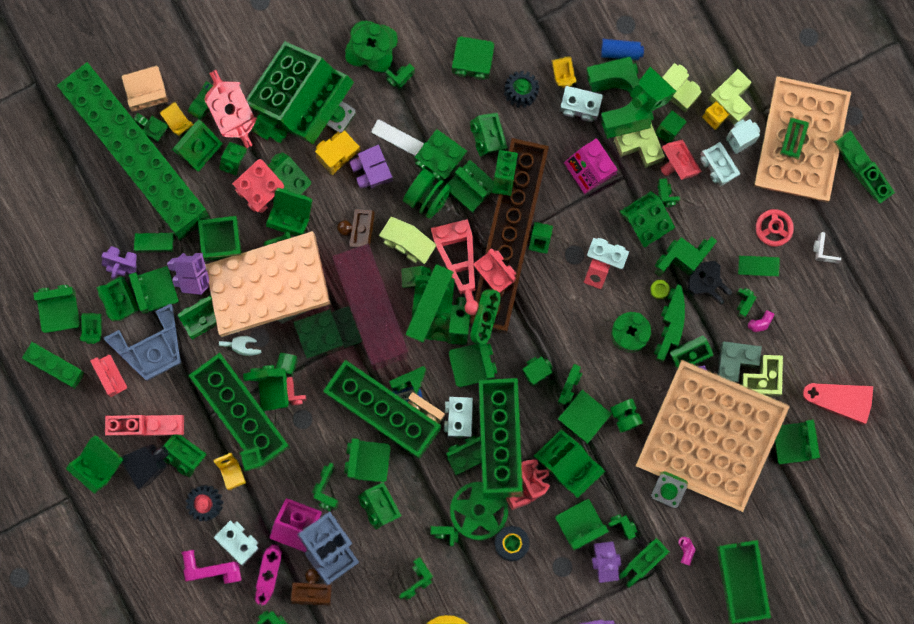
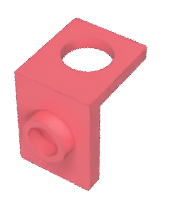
M592 259L584 283L602 289L610 265ZM597 275L601 281L594 282L590 279V276Z

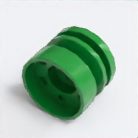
M423 169L408 189L403 202L412 208L421 203L422 206L419 213L423 214L429 209L425 217L430 220L446 203L452 186L447 184L441 190L444 181L440 180L436 185H433L435 175L427 169Z

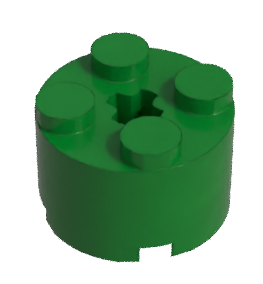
M627 312L620 315L611 329L613 344L618 349L627 353L641 350L647 344L651 335V327L648 320L641 313ZM629 328L635 331L633 337L631 334L626 333Z

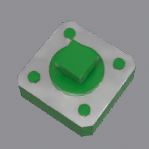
M342 101L326 126L335 132L342 133L355 116V109Z
M662 471L651 496L659 502L676 508L679 506L688 482L669 472Z

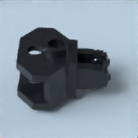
M716 261L703 262L688 279V293L693 297L701 295L711 296L721 305L725 301L714 290L718 287L729 296L732 294V291L722 283L723 280L720 278L721 266Z

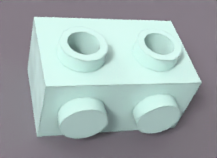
M566 86L560 112H563V115L568 117L580 116L582 120L592 122L597 120L603 95Z
M744 119L737 122L726 137L735 154L753 145L760 136L758 125L755 122L752 123L751 119L746 122Z
M449 397V402L445 401V413H449V420L445 421L444 432H448V437H471L473 398Z
M229 521L214 538L241 565H244L259 550L256 546L258 542L251 535L247 537L243 533L245 529L237 521L235 523Z

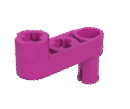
M271 545L266 548L263 555L256 586V602L259 605L260 603L265 605L270 600L274 591L282 557V551L277 545ZM271 552L276 553L274 559L270 558L271 555L268 554H271ZM270 570L274 577L265 579L266 575L263 576V573Z
M194 550L182 552L185 566L183 570L185 582L223 575L224 584L242 581L238 561L199 568L196 566Z

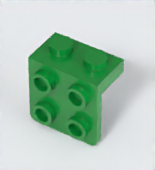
M458 37L452 63V73L460 77L472 76L478 80L489 79L494 43Z
M281 152L272 158V162L268 167L283 182V189L301 195L311 185V180L288 155Z
M277 188L273 208L266 222V227L284 233L289 232L293 236L304 234L309 223L313 200L305 195Z
M60 285L57 286L58 289L41 288L38 289V292L34 293V300L38 303L42 332L50 333L75 329L80 326L76 293L73 287Z
M474 344L449 351L457 387L479 383V380L495 378L494 374H497L495 362L491 363L490 355H493L491 344Z
M274 365L263 366V370L262 368L250 369L251 372L243 374L244 381H259L260 403L263 411L288 407L285 368L274 369Z
M93 436L80 456L69 463L66 470L95 494L108 484L122 463V457L99 437Z
M352 438L351 443L347 444L346 454H350L349 462H345L344 473L348 474V479L386 482L390 445L360 441V439Z
M332 463L324 466L320 474L322 480L320 484L316 483L312 491L314 501L320 503V508L329 512L331 509L336 511L339 505L338 500L323 494L335 468Z

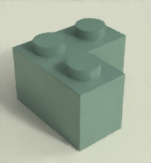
M723 341L720 346L717 375L738 383L740 366L757 368L760 365L762 346Z

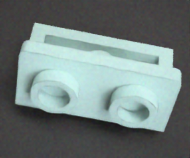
M721 142L701 152L700 160L705 168L708 167L711 171L710 176L715 184L718 183L719 186H722L740 175Z
M593 238L587 256L623 269L629 251L623 246L608 244V241L602 238Z

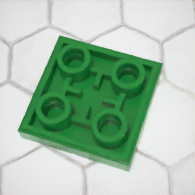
M581 390L558 418V421L588 444L612 413L585 391Z

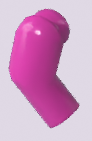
M766 310L762 319L750 320L748 328L753 332L766 330L775 314Z
M681 537L678 541L679 546L684 552L681 563L690 566L695 553V547L690 538Z

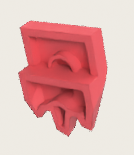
M537 460L522 462L523 497L506 498L511 510L533 502L544 495L550 487L549 484L542 482V480L549 476L548 469L537 470Z

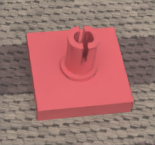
M683 140L667 143L662 147L670 160L661 167V171L665 176L676 171L680 179L683 180L702 172Z

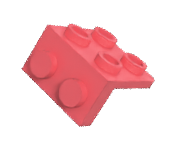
M261 159L257 160L232 183L236 188V193L249 202L247 205L254 212L263 213L268 208L266 204L274 198L276 189L284 188L283 182Z

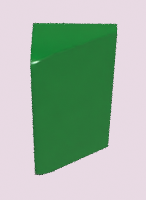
M137 233L134 239V252H174L173 233Z

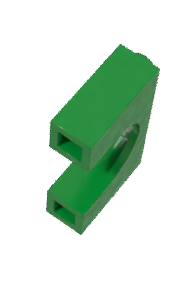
M631 57L587 67V79L591 92L620 88L631 93L641 79L637 77L638 68L636 63L633 64ZM632 101L623 108L601 113L602 126L607 139L650 129L651 120H654L652 112H647L643 107L635 108Z

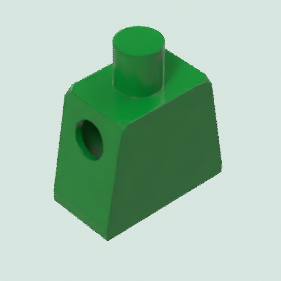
M649 67L630 93V96L633 98L632 104L635 108L643 107L647 112H652L669 103L677 91L655 70Z
M457 297L456 305H452L448 343L467 345L470 315L466 313L464 308L467 302L465 297Z

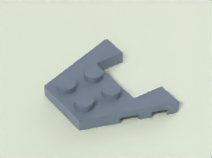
M171 304L155 311L164 330L130 347L127 346L120 330L104 337V340L146 381L181 364L174 311Z

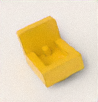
M571 57L552 60L555 82L558 86L565 88L566 86H572V83H576Z
M716 101L705 111L702 118L716 130L730 114Z

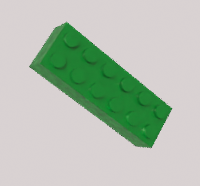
M218 353L189 375L242 449L246 451L259 447L264 466L290 448L221 353Z
M347 360L343 362L323 390L325 395L419 460L441 430L440 424Z
M518 378L479 380L484 499L523 497Z

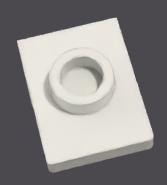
M821 232L818 236V241L815 240L814 243L815 260L838 264L841 261L840 257L823 255L825 233Z

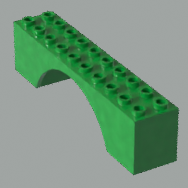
M88 62L57 85L66 100L118 161L179 241L199 227L198 220L210 218L204 206Z

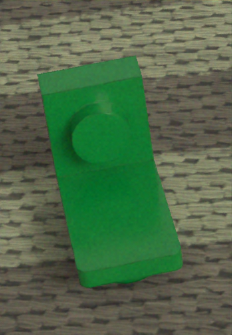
M499 150L492 193L511 196L518 153Z

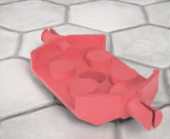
M217 70L210 72L209 74L214 83L204 100L223 137H238L242 140L245 148L251 147L253 144L248 137V133L254 126L257 118L254 117L239 86L240 82L222 81ZM227 104H232L233 106L231 114L225 112Z

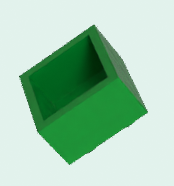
M237 216L198 220L201 253L204 262L241 255Z

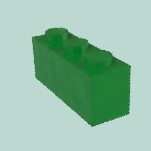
M31 342L22 357L26 362L73 389H76L85 374L81 369L34 342Z

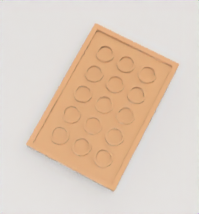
M777 76L754 187L829 202L839 155V149L834 141L843 135L851 92ZM791 117L809 122L798 160L794 159V157H787V155H780ZM793 123L786 151H789L796 123ZM800 125L793 153L797 151L803 125Z
M313 231L247 251L238 256L205 264L209 276V288L218 332L221 337L330 304L317 241Z

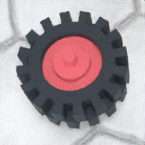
M208 485L193 489L188 494L189 498L186 499V503H188L186 509L190 510L188 512L189 515H193V518L195 520L199 519V521H209L218 516L223 509L221 505L224 504V501L221 500L223 496L218 493V489H213V486Z

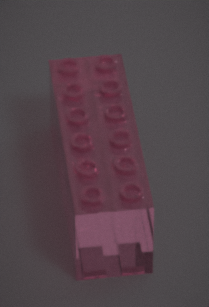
M369 243L332 256L372 370L409 358L405 341Z

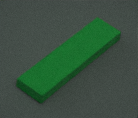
M437 264L435 265L405 336L424 343L454 271Z

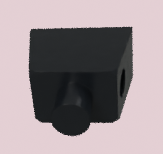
M152 444L122 456V463L137 489L149 486L167 468L163 459L169 456V451L165 446L156 449L155 445Z

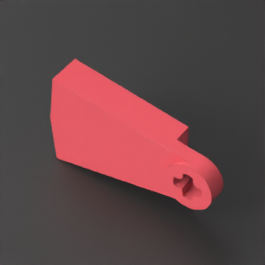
M811 383L803 389V397L807 402L862 425L867 423L872 406L873 386ZM812 388L818 393V396L816 395L814 398H811V395L808 394V391H811Z

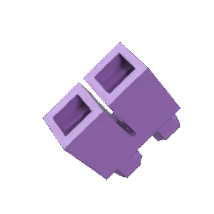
M379 144L359 153L357 158L350 161L353 172L361 169L364 170L365 175L356 178L360 189L369 186L372 189L377 185L393 181Z
M183 253L178 258H172L168 262L169 270L176 271V275L173 277L174 287H180L182 293L201 295L209 287V276L207 270H205L206 266L202 253H195L193 256H186Z

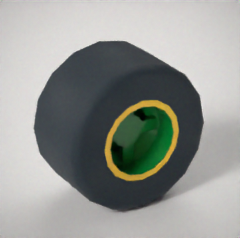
M508 526L500 530L494 543L497 554L507 561H518L523 558L530 546L529 537L526 532L516 526Z

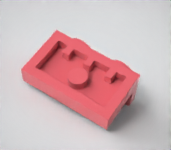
M491 248L473 266L488 285L500 293L515 281L514 275L516 273L510 265L506 266L502 260L504 258L498 250L494 252Z
M107 355L102 359L96 357L91 360L102 385L110 397L127 389V385L111 355Z

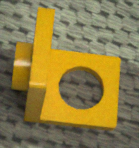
M173 102L159 112L172 132L177 136L193 126V123L187 120L176 102Z
M232 453L214 460V463L221 470L228 491L246 483L239 461ZM230 459V461L226 463H221L224 460Z

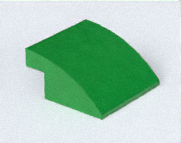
M285 41L246 98L250 109L258 114L265 115L276 122L277 126L313 145L354 84V81L348 75L333 69L322 57Z

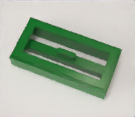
M790 118L780 155L799 159L809 122ZM793 123H796L789 151H786ZM800 125H803L797 151L793 153Z

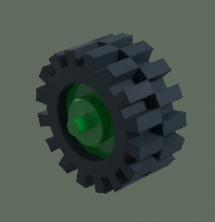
M516 71L507 78L504 96H507V102L511 100L510 104L512 106L516 103L517 108L522 105V108H526L527 104L530 106L532 102H535L539 92V82L534 80V75L529 76L530 72H527L525 75L524 71H520V74Z

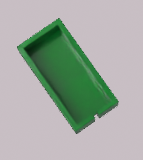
M758 540L738 543V548H736L737 543L718 546L717 553L729 624L771 618Z

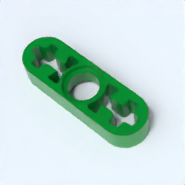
M487 289L481 295L479 308L470 333L471 340L476 344H485L489 341L501 300L500 293L497 290ZM484 312L488 313V320L486 322L483 320Z

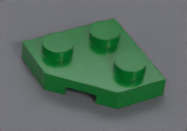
M573 364L557 404L565 406L566 402H571L574 394L571 392L573 385H578L582 376V372H579L581 366Z

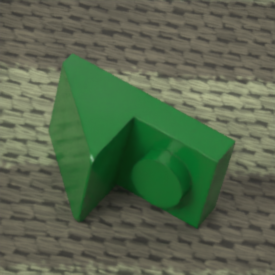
M422 366L389 381L392 391L397 390L400 392L408 388V384H411L414 393L418 395L426 374V368Z

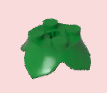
M371 21L357 22L351 29V40L345 50L346 61L353 66L367 65L375 72H386L392 63V49L396 47L398 42L397 33L386 25H378ZM369 41L376 42L373 48L366 45Z

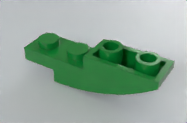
M852 131L846 132L834 141L842 153V158L847 166L879 204L895 193L876 163L870 160Z
M678 284L675 289L671 288L668 295L670 303L668 306H664L661 316L664 317L662 322L669 325L664 327L661 337L664 339L662 344H657L654 352L657 355L655 360L661 363L665 360L670 346L678 347L683 332L685 303L682 287Z

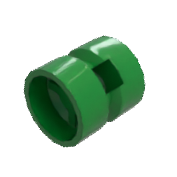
M633 399L626 400L610 408L613 417L618 419L616 424L620 433L643 424L640 414L635 412L637 407Z

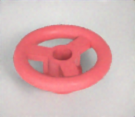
M767 210L759 216L756 222L757 236L768 246H782L793 235V222L789 215L781 210ZM772 215L768 228L762 231V222L766 217ZM778 216H781L785 219L788 225V231L783 230L784 223L782 220L778 219ZM772 225H777L778 230H774ZM772 233L779 234L784 238L779 241H771L765 236Z

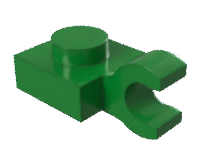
M137 113L133 118L136 123L144 127L143 132L158 143L169 127L154 116H151L148 120Z
M263 114L257 117L251 130L266 140L271 137L278 143H281L288 133L282 128H275L277 123Z

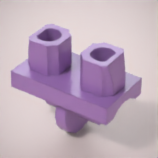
M111 246L107 253L103 252L101 256L102 266L107 267L106 271L112 273V279H116L118 275L124 277L125 274L136 272L137 255L127 252L126 257L121 258L119 257L120 250Z

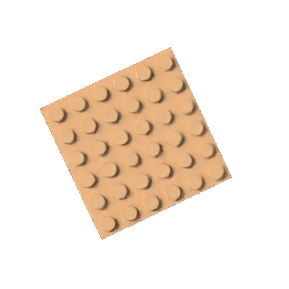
M681 360L636 466L660 476L662 471L669 472L687 480L688 489L743 512L790 406Z

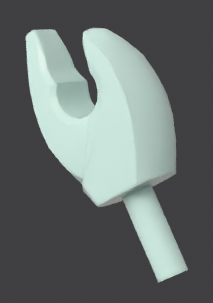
M237 336L233 338L232 342L219 341V346L232 347V351L240 355L252 356L261 353V350L247 349L245 347L246 343L257 342L256 339L250 336Z

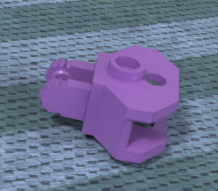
M614 542L593 544L595 558H592L593 569L597 570L599 583L619 580L618 566H621L620 555H616Z

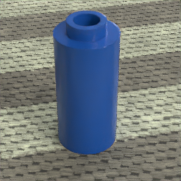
M602 40L601 58L623 59L631 57L632 60L639 61V58L643 57L644 46H641V42Z

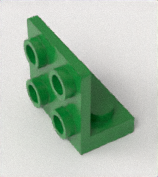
M652 191L619 211L622 217L631 224L643 247H647L675 228L660 197Z
M167 266L138 275L136 272L129 274L142 314L179 302Z
M814 419L806 420L802 423L781 425L775 439L779 465L820 458Z
M589 499L555 517L573 551L609 532L607 527L602 524Z
M420 557L413 561L415 566L412 568L419 577L423 575L424 578L399 595L401 600L404 598L409 600L416 595V589L419 587L424 589L432 583L433 575Z

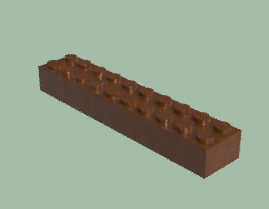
M515 138L511 139L509 148L510 152L518 153L511 196L502 194L498 196L485 253L487 254L491 248L494 252L498 250L504 258L502 260L506 266L510 265L516 273L514 275L515 281L500 292L501 300L492 331L507 334L549 149V146ZM481 275L475 301L478 303L483 291L487 289L493 290ZM487 312L483 314L484 322L488 320ZM471 315L469 326H473L476 315Z

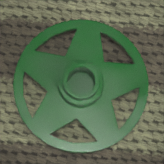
M472 482L460 488L454 495L450 506V516L453 525L462 535L474 540H484L495 536L504 527L508 517V505L505 498L484 499L483 482ZM472 487L470 500H457L463 491ZM504 506L503 519L498 526L493 514ZM454 510L466 516L462 529L456 521ZM479 526L490 532V534L482 536L471 535Z

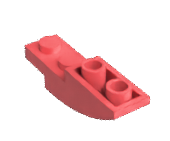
M184 415L105 416V435H184Z

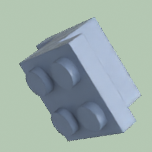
M328 512L297 534L308 550L304 554L326 585L359 563L349 548L352 542L331 512Z

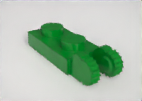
M655 538L618 575L619 578H624L632 569L637 575L627 582L626 586L630 588L638 579H642L669 553V550Z

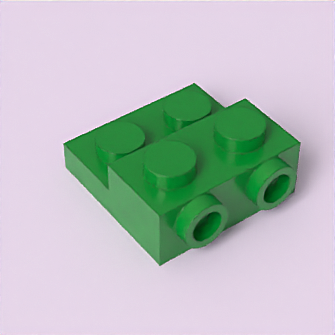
M436 129L427 143L425 142L416 154L414 160L420 169H427L434 174L437 181L443 180L446 182L466 155L467 150Z

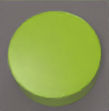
M664 280L655 281L650 288L651 295L658 300L666 298L670 292V287Z

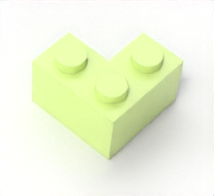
M674 63L662 78L677 91L671 98V101L686 113L702 91L699 90L698 84L687 80L689 74H687L686 68Z
M738 69L709 98L712 104L717 101L730 114L727 118L734 125L743 120L752 109L740 97L749 88L751 81Z
M652 124L650 129L614 138L620 157L639 151L645 168L660 163L665 158Z
M393 217L389 219L379 235L385 240L384 244L391 249L395 247L399 252L406 253V258L413 263L418 261L425 264L436 247V244L416 227Z
M763 355L760 358V374L744 373L741 375V385L766 396L779 397L782 395L783 356Z

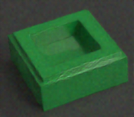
M259 447L240 452L245 472L264 466Z

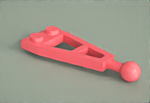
M468 219L431 228L434 243L447 269L454 271L452 278L455 279L454 283L460 295L465 294L467 302L464 308L466 313L476 315L479 303L474 300L472 294L475 291L473 236ZM467 240L468 261L452 265L443 246ZM469 270V284L462 285L457 272Z

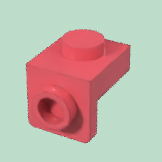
M287 377L288 403L291 402V405H302L303 401H307L306 395L295 396L293 378Z

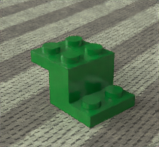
M711 236L709 240L704 239L696 249L682 237L678 241L674 239L666 251L668 253L667 256L663 254L656 262L655 267L657 269L654 273L661 277L670 264L673 263L688 276H691L714 247L717 240Z
M416 274L412 318L431 276ZM451 278L425 339L448 342L454 278Z
M560 430L534 455L537 461L548 469L558 483L576 498L583 494L605 472L599 464L591 459L583 447L563 430Z

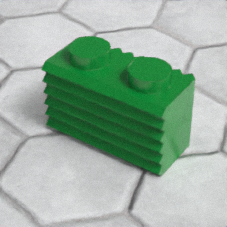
M703 335L668 351L677 369L681 360L695 365L699 361L702 362L703 359L706 360V358L713 357L714 355L707 339Z

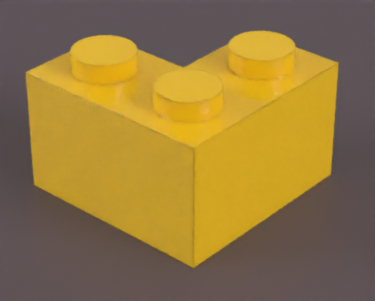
M344 130L342 133L337 132L331 140L328 139L327 141L323 140L316 147L315 153L317 160L333 175L360 151V146Z

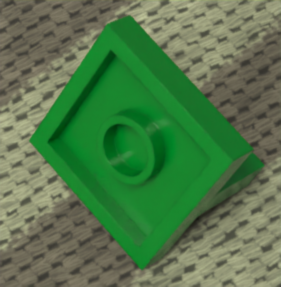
M198 119L173 147L172 151L199 172L223 143Z
M469 160L463 168L459 167L455 171V176L447 184L452 186L450 194L473 213L492 193L494 181L475 163Z

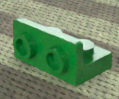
M498 113L480 115L470 121V130L474 135L475 147L480 157L488 153L508 149Z
M172 435L164 445L169 451V456L163 460L165 463L174 466L180 474L190 478L207 454L183 436Z
M474 435L465 440L466 444L460 447L456 444L448 448L449 452L446 453V457L456 476L482 463L481 436L476 438Z
M384 482L364 491L358 496L359 503L365 509L368 520L375 530L401 517Z

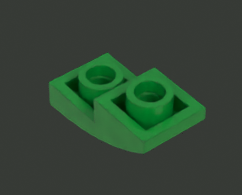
M739 255L738 275L779 277L780 257Z

